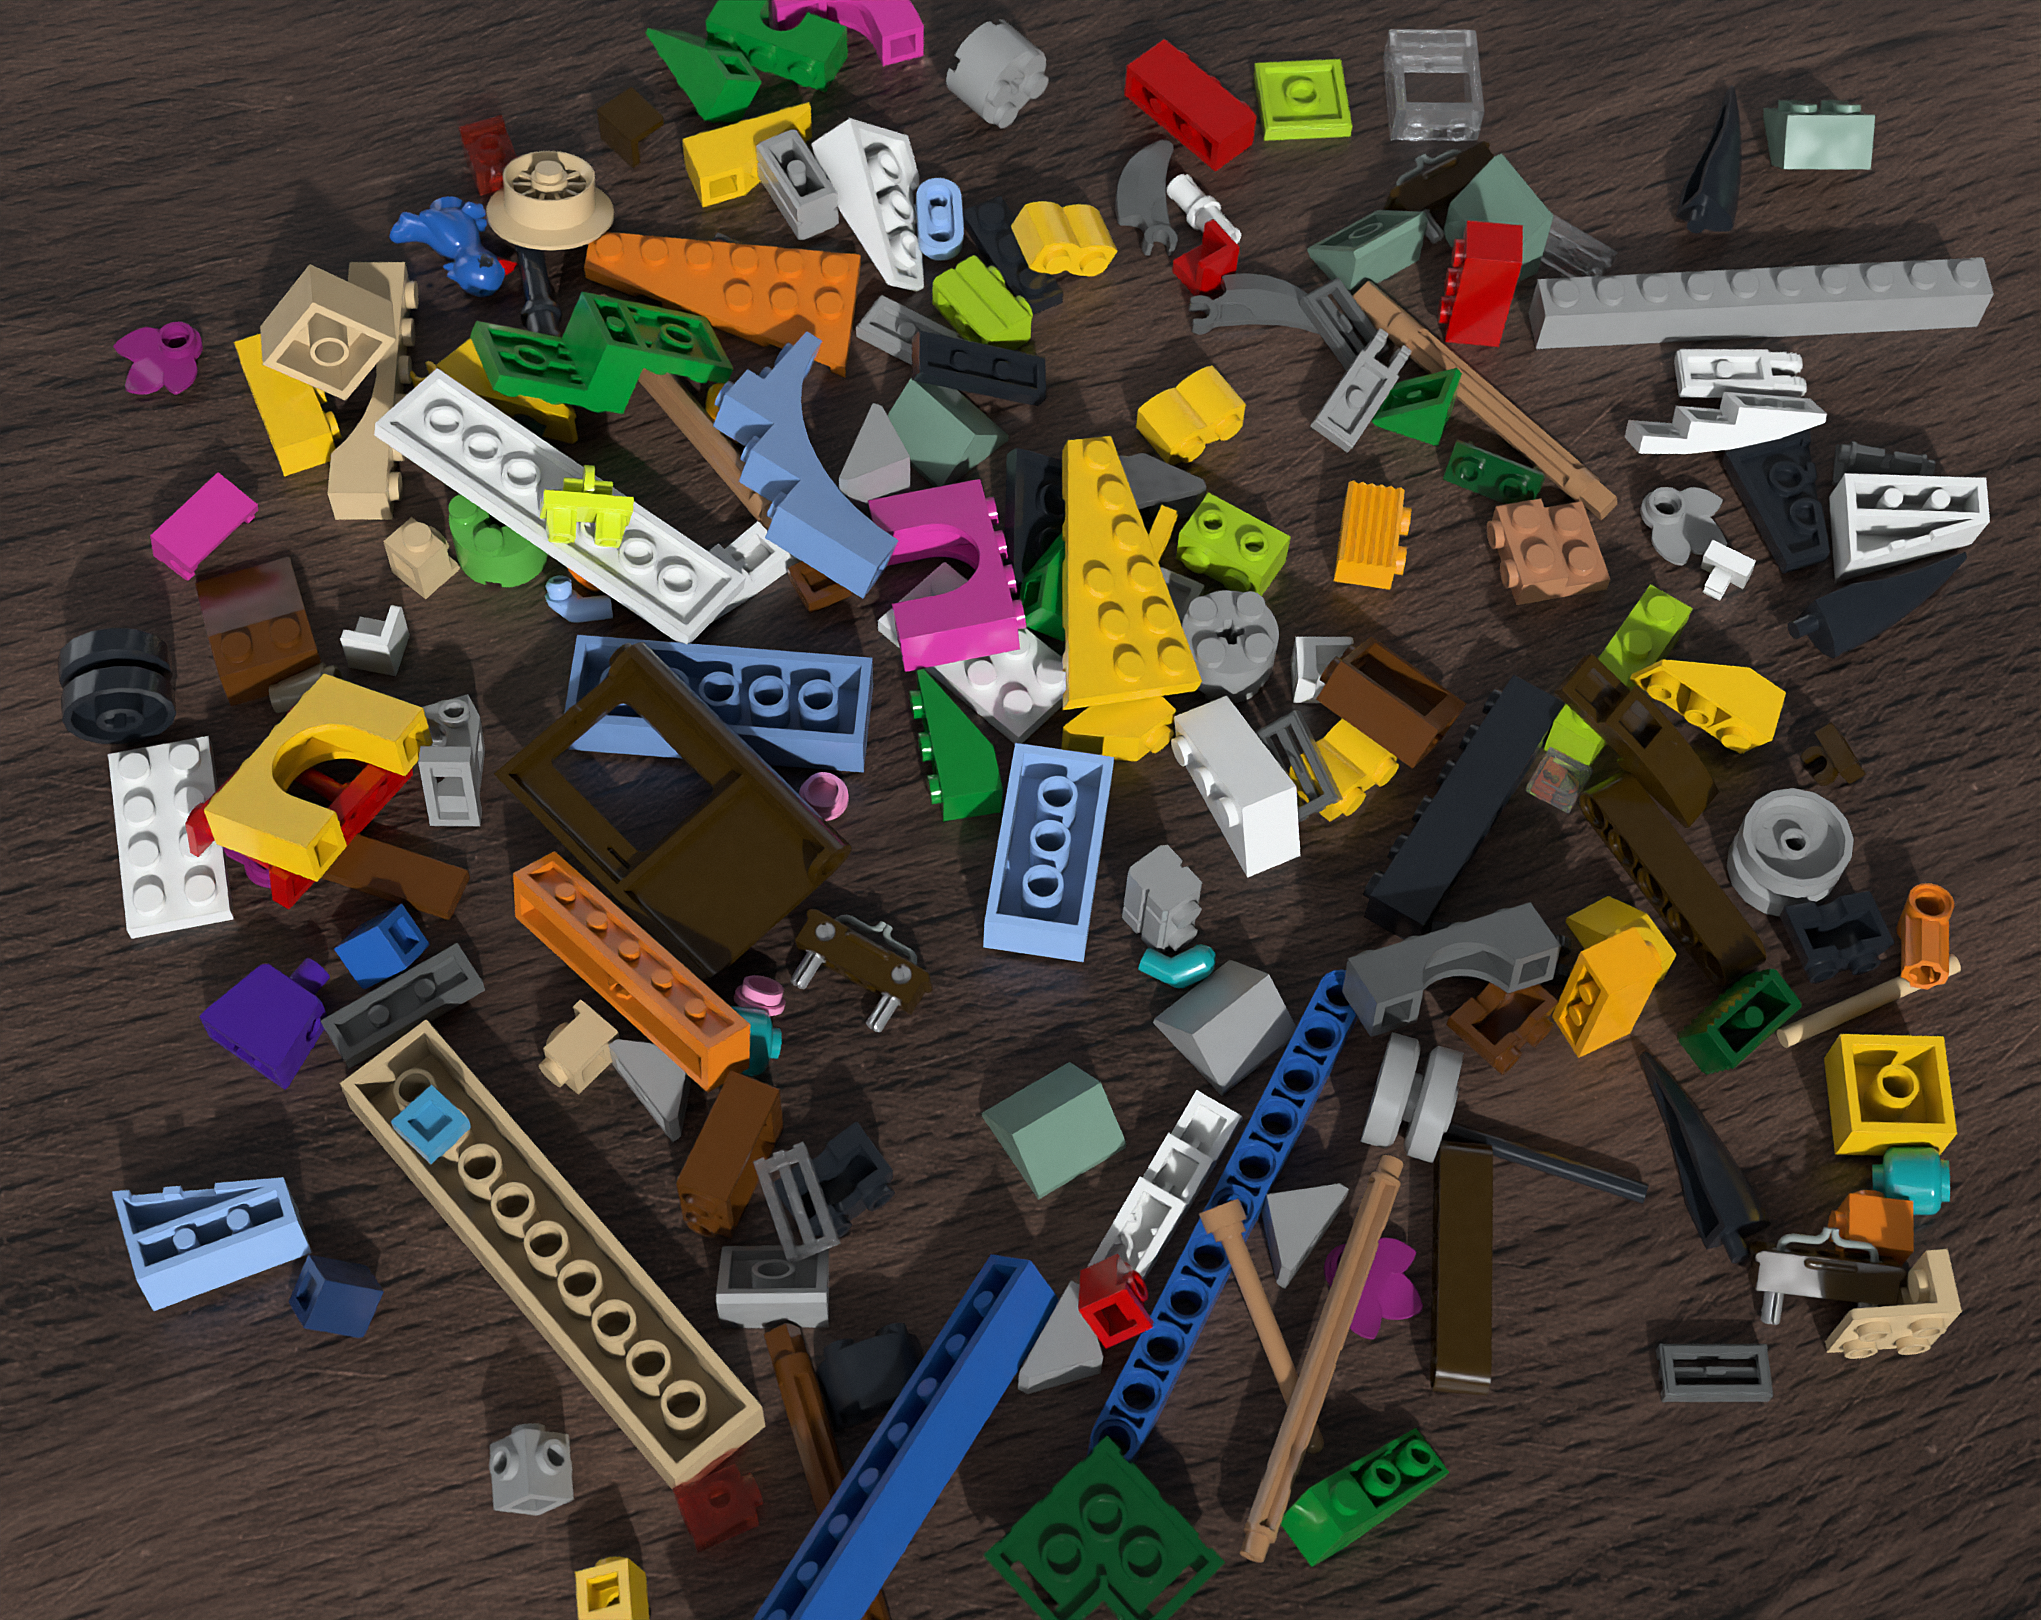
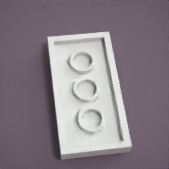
M943 562L899 602L944 594L959 588L968 580L946 562ZM891 608L878 620V631L899 647L893 608ZM1026 628L1018 629L1019 650L924 668L1014 744H1022L1063 706V693L1066 690V672H1063V658Z
M209 736L108 754L126 927L131 939L233 920L234 914L226 853L222 846L217 845L214 841L199 857L191 854L185 825L193 808L199 803H205L218 790L213 746Z

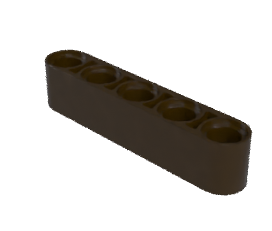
M1621 770L1579 794L1580 808L1588 823L1711 983L1717 987H1723L1766 961V951L1759 936L1630 772Z
M1441 1140L1434 1158L1430 1333L1431 1391L1486 1396L1490 1387L1492 1367L1493 1148L1491 1144Z

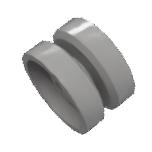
M1795 788L1776 790L1756 800L1745 816L1738 833L1729 847L1726 867L1732 886L1746 903L1765 914L1779 916L1786 906L1815 901L1817 906L1824 904L1852 858L1854 839L1847 819L1830 801L1810 791Z
M1392 1032L1381 1064L1360 1142L1384 1149L1389 1148L1394 1143L1401 1120L1409 1122L1403 1145L1406 1155L1433 1163L1443 1132H1447L1460 1087L1457 1086L1464 1053L1437 1046L1429 1053L1423 1074L1415 1073L1421 1049L1418 1039Z

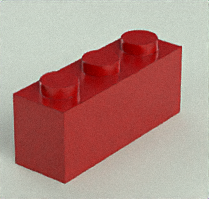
M1162 40L1127 65L1124 95L1215 172L1253 145L1257 115L1253 113L1252 109L1245 102L1236 99L1222 87L1215 77L1206 74L1191 61L1185 52L1177 50L1167 40Z
M1467 220L1463 239L1454 240L1451 264L1455 268H1447L1444 294L1447 296H1441L1439 301L1438 323L1445 324V342L1499 347L1522 266L1523 225Z

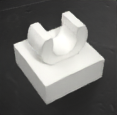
M1712 540L1701 564V569L1711 573L1704 586L1703 593L1720 601L1729 583L1744 589L1753 572L1756 561Z

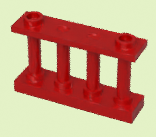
M346 759L363 769L351 783L347 782L342 785L312 767L303 771L294 781L333 802L327 809L336 812L346 845L348 846L353 838L369 824L413 776V767L406 776H402L360 760ZM240 767L205 803H199L190 812L185 825L191 854L199 857L215 841L204 809L209 804L211 798L220 792ZM244 855L269 870L272 900L287 909H290L315 882Z

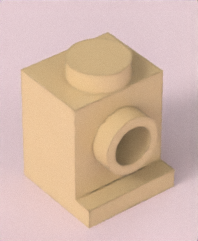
M412 517L383 541L392 573L424 599H427L460 570L459 564L448 556L447 549H449V544L444 536L435 528L417 522Z
M581 999L573 1006L576 1018L570 1023L564 1022L560 1024L548 1037L546 1046L543 1048L546 1058L539 1064L540 1070L553 1084L561 1087L565 1083L578 1095L612 1062L608 1045L616 1039H620L618 1031Z

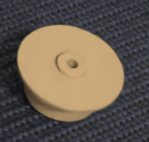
M558 151L533 152L511 161L503 173L504 187L491 197L486 210L488 223L496 234L513 244L538 250H564L591 243L608 231L614 219V208L611 200L603 191L595 187L593 168L585 160L575 155Z

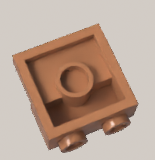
M1541 499L1496 506L1492 521L1487 523V537L1491 548L1498 550L1501 558L1500 574L1502 583L1506 589L1511 588L1516 605L1607 589L1610 576L1583 501L1544 508Z

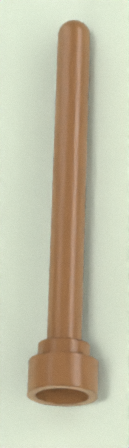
M1238 1198L1200 1213L1199 1216L1206 1233H1212L1215 1242L1221 1241L1288 1408L1299 1377L1241 1234L1246 1231L1242 1221L1247 1219ZM1317 1422L1306 1450L1312 1454L1320 1452L1324 1446V1439Z

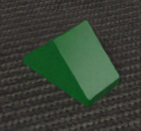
M1453 368L1395 383L1371 421L1377 427L1438 447L1453 410L1462 373L1458 368Z

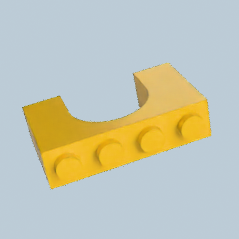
M323 674L301 696L294 708L272 729L264 742L242 763L235 775L220 792L211 798L209 804L205 807L204 813L216 844L318 882L347 847L335 811L287 794L288 787L306 769L333 759L360 760L406 776L419 759L420 746H431L433 743L424 709Z

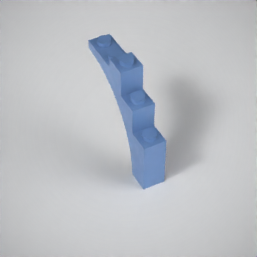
M806 331L795 345L788 342L783 347L773 369L766 366L759 376L747 369L735 384L731 381L726 382L715 400V405L720 409L713 427L745 446L740 460L746 464L738 482L772 502L767 512V517L771 518L772 522L765 538L863 599L885 571L899 540L878 527L842 494L821 465L809 441L801 406L802 383L811 370L822 340Z

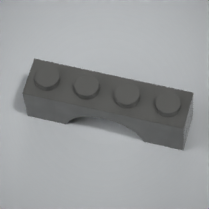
M1529 902L1513 908H1502L1493 914L1468 922H1457L1445 929L1426 935L1411 936L1400 943L1377 950H1366L1354 957L1348 958L1342 993L1370 1037L1417 1023L1424 989L1442 978L1451 976L1476 977L1493 983L1506 993L1552 980L1561 945L1534 906Z

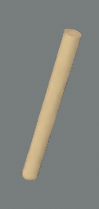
M1949 954V976L1961 970L1960 963L1953 954ZM1900 975L1778 1029L1777 1037L1781 1045L1788 1048L1913 993L1920 988L1910 987V983Z

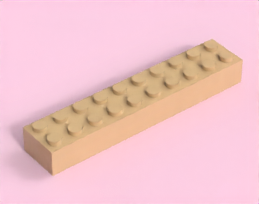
M424 1020L340 1083L351 1110L679 1498L765 1427L763 1407L427 1020ZM430 1085H433L465 1115L471 1125V1128L432 1164L394 1130L391 1123L400 1112Z

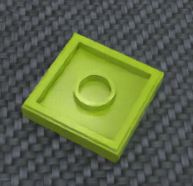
M1341 59L1255 63L1254 79L1264 141L1351 136L1352 122Z

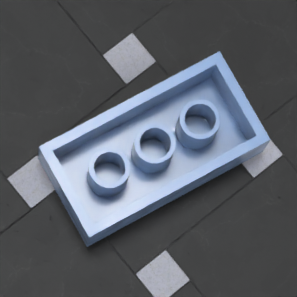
M1015 743L984 922V948L1084 962L1110 796L1114 757Z

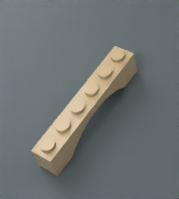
M350 262L348 282L392 302L396 341L376 363L377 376L373 395L363 418L350 436L331 453L328 497L335 520L393 519L394 501H401L403 493L402 475L400 472H397V461H405V456L374 436L375 423L407 395L403 394L404 384H411L412 382L410 371H412L411 357L406 356L407 346H414L415 324L414 319L410 318V309H417L418 286L416 281H409L405 262Z

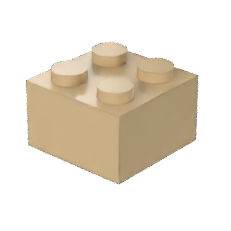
M309 264L260 326L263 365L343 400H347L396 341L393 304L391 301Z

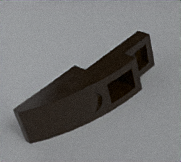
M1589 654L1584 656L1554 691L1620 755L1616 762L1624 770L1630 772L1642 787L1684 828H1690L1719 793L1716 784L1700 758L1669 719L1636 685L1626 687L1595 655Z

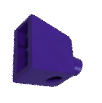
M306 958L290 977H287L270 964H261L204 1010L199 1017L211 1039L285 1090L291 1084L324 1031L320 1020L328 1016L322 1002L315 994L330 979V976L324 968L310 958Z

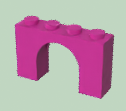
M980 479L868 500L871 521L899 540L887 566L930 557H949L961 560L976 570L974 575L965 584L953 591L892 604L896 634L905 672L1020 649L1018 629L1026 628L1024 609L1021 599L1012 601L1011 594L1017 593L1013 567L1011 564L1004 566L1001 559L1008 558L1004 534L1002 530H993V525L999 524L995 500L993 496L985 498Z

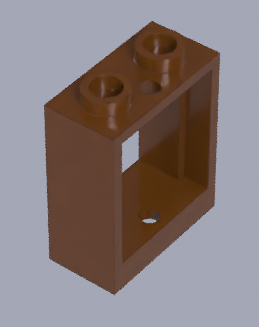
M1372 636L1359 647L1351 644L1340 658L1338 656L1333 658L1319 679L1325 686L1316 698L1317 701L1412 769L1443 740L1466 706L1464 701Z
M730 1070L676 1181L683 1220L687 1221L688 1227L696 1233L709 1238H715L717 1234L730 1239L733 1238L783 1132L780 1090L778 1088Z

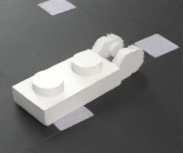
M1680 349L1674 358L1679 398H1722L1724 392L1801 398L1800 396L1807 392L1804 378H1800V376L1790 377L1803 369L1802 357L1796 353L1768 352V349Z

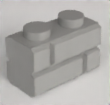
M789 130L764 140L756 146L757 160L759 162L757 164L758 177L799 240H804L824 232L839 223L838 209L836 208L838 206V193L829 179H826L825 173L797 130Z
M1168 845L1158 846L1129 867L1122 918L1136 934L1142 933L1141 940L1149 948L1162 954L1171 948L1174 951H1179L1194 939L1197 934V930L1194 927L1195 920L1202 910L1198 905L1202 882L1188 866L1181 867L1182 860Z

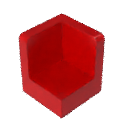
M1211 219L1204 224L1202 244L1173 260L1172 272L1194 296L1203 295L1207 297L1222 288L1221 280L1224 275L1236 274L1240 247L1214 219Z

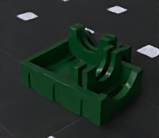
M1108 1436L1093 1448L1041 1501L1032 1507L1007 1534L983 1555V1558L1018 1593L1041 1620H1083L1101 1602L1118 1620H1168L1225 1563L1212 1547L1208 1548L1198 1538L1199 1533L1172 1505L1169 1506L1159 1496L1160 1492L1133 1463L1129 1464L1120 1454V1449ZM1017 1560L1059 1604L1053 1612L1044 1605L1011 1569V1566ZM1190 1566L1196 1574L1153 1615L1146 1607L1183 1570Z

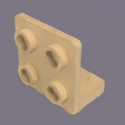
M1948 1249L1926 1250L1909 1270L1906 1277L1900 1281L1897 1306L1850 1310L1825 1341L1827 1353L1844 1352L1846 1358L1858 1359L1872 1356L1879 1349L1897 1348L1898 1353L1901 1355H1913L1928 1351L1931 1345L1941 1334L1946 1332L1948 1326L1962 1312Z

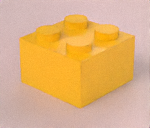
M1839 1035L1824 1058L1835 1155L1884 1156L1885 1151L1893 1146L1934 1147L1939 1155H1941L1957 1135L1944 1036Z

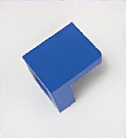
M401 903L357 926L334 950L362 989H367L406 969L430 944Z

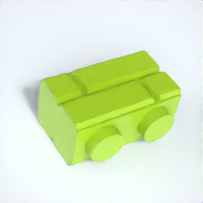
M973 255L959 263L956 269L953 270L951 268L935 278L933 282V305L964 340L1016 350L1026 344L1031 338L1033 313L1029 304L1022 296L1014 297L1005 288L1004 279L994 266L987 268L977 256Z

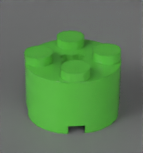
M461 494L451 499L449 503V526L457 559L462 570L472 580L486 585L485 581L501 583V587H515L532 580L544 569L548 561V554Z

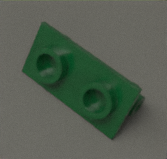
M1460 440L1456 441L1443 480L1503 504L1536 499L1546 477L1545 473L1538 471L1539 467L1534 466L1532 469L1473 446L1474 442L1470 440L1468 443Z

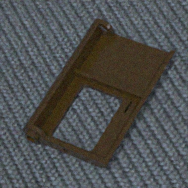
M638 642L633 645L626 643L620 646L610 657L609 665L611 667L608 671V677L578 703L570 707L565 714L498 769L494 775L679 962L704 984H707L724 972L828 879L847 859L852 846L644 642ZM620 704H627L632 707L714 789L713 794L651 849L645 852L636 850L553 767V761L556 757Z

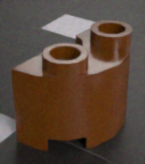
M1489 983L1475 999L1471 997L1450 1015L1446 1025L1501 1075H1504L1522 1056L1520 1048L1527 1042L1532 1047H1536L1552 1030L1554 1024L1547 1018L1551 1015L1559 1001L1539 984L1506 993L1493 983Z

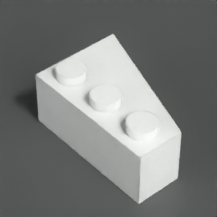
M1845 473L1829 496L1835 583L1972 544L1990 522L1986 478Z
M1224 696L1174 716L1176 738L1171 740L1173 753L1181 766H1186L1247 878L1299 857L1300 841L1296 785L1230 699Z

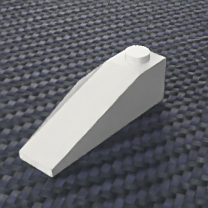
M849 118L812 143L816 161L825 173L826 179H829L838 193L837 207L887 284L919 291L924 288L922 252L918 246V238L915 236L914 224L917 223L916 205L913 203V191L919 188V174L908 135Z

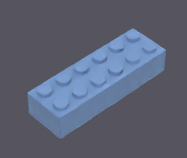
M577 635L565 712L608 677V671L611 667L609 659L620 646L626 643L633 645L638 642H644L768 765L864 773L873 693V660L870 657L690 643L686 645L685 643ZM627 704L616 706L569 746V750L682 758Z

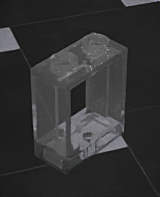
M1389 29L1383 60L1391 140H1477L1484 115V103L1476 30ZM1404 72L1463 73L1466 103L1407 102Z

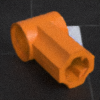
M1922 883L1910 890L1896 927L1897 934L1901 939V977L1910 983V987L1926 990L1936 985L1945 984L1948 979L1949 919L1955 905L1953 897L1947 890L1932 883Z

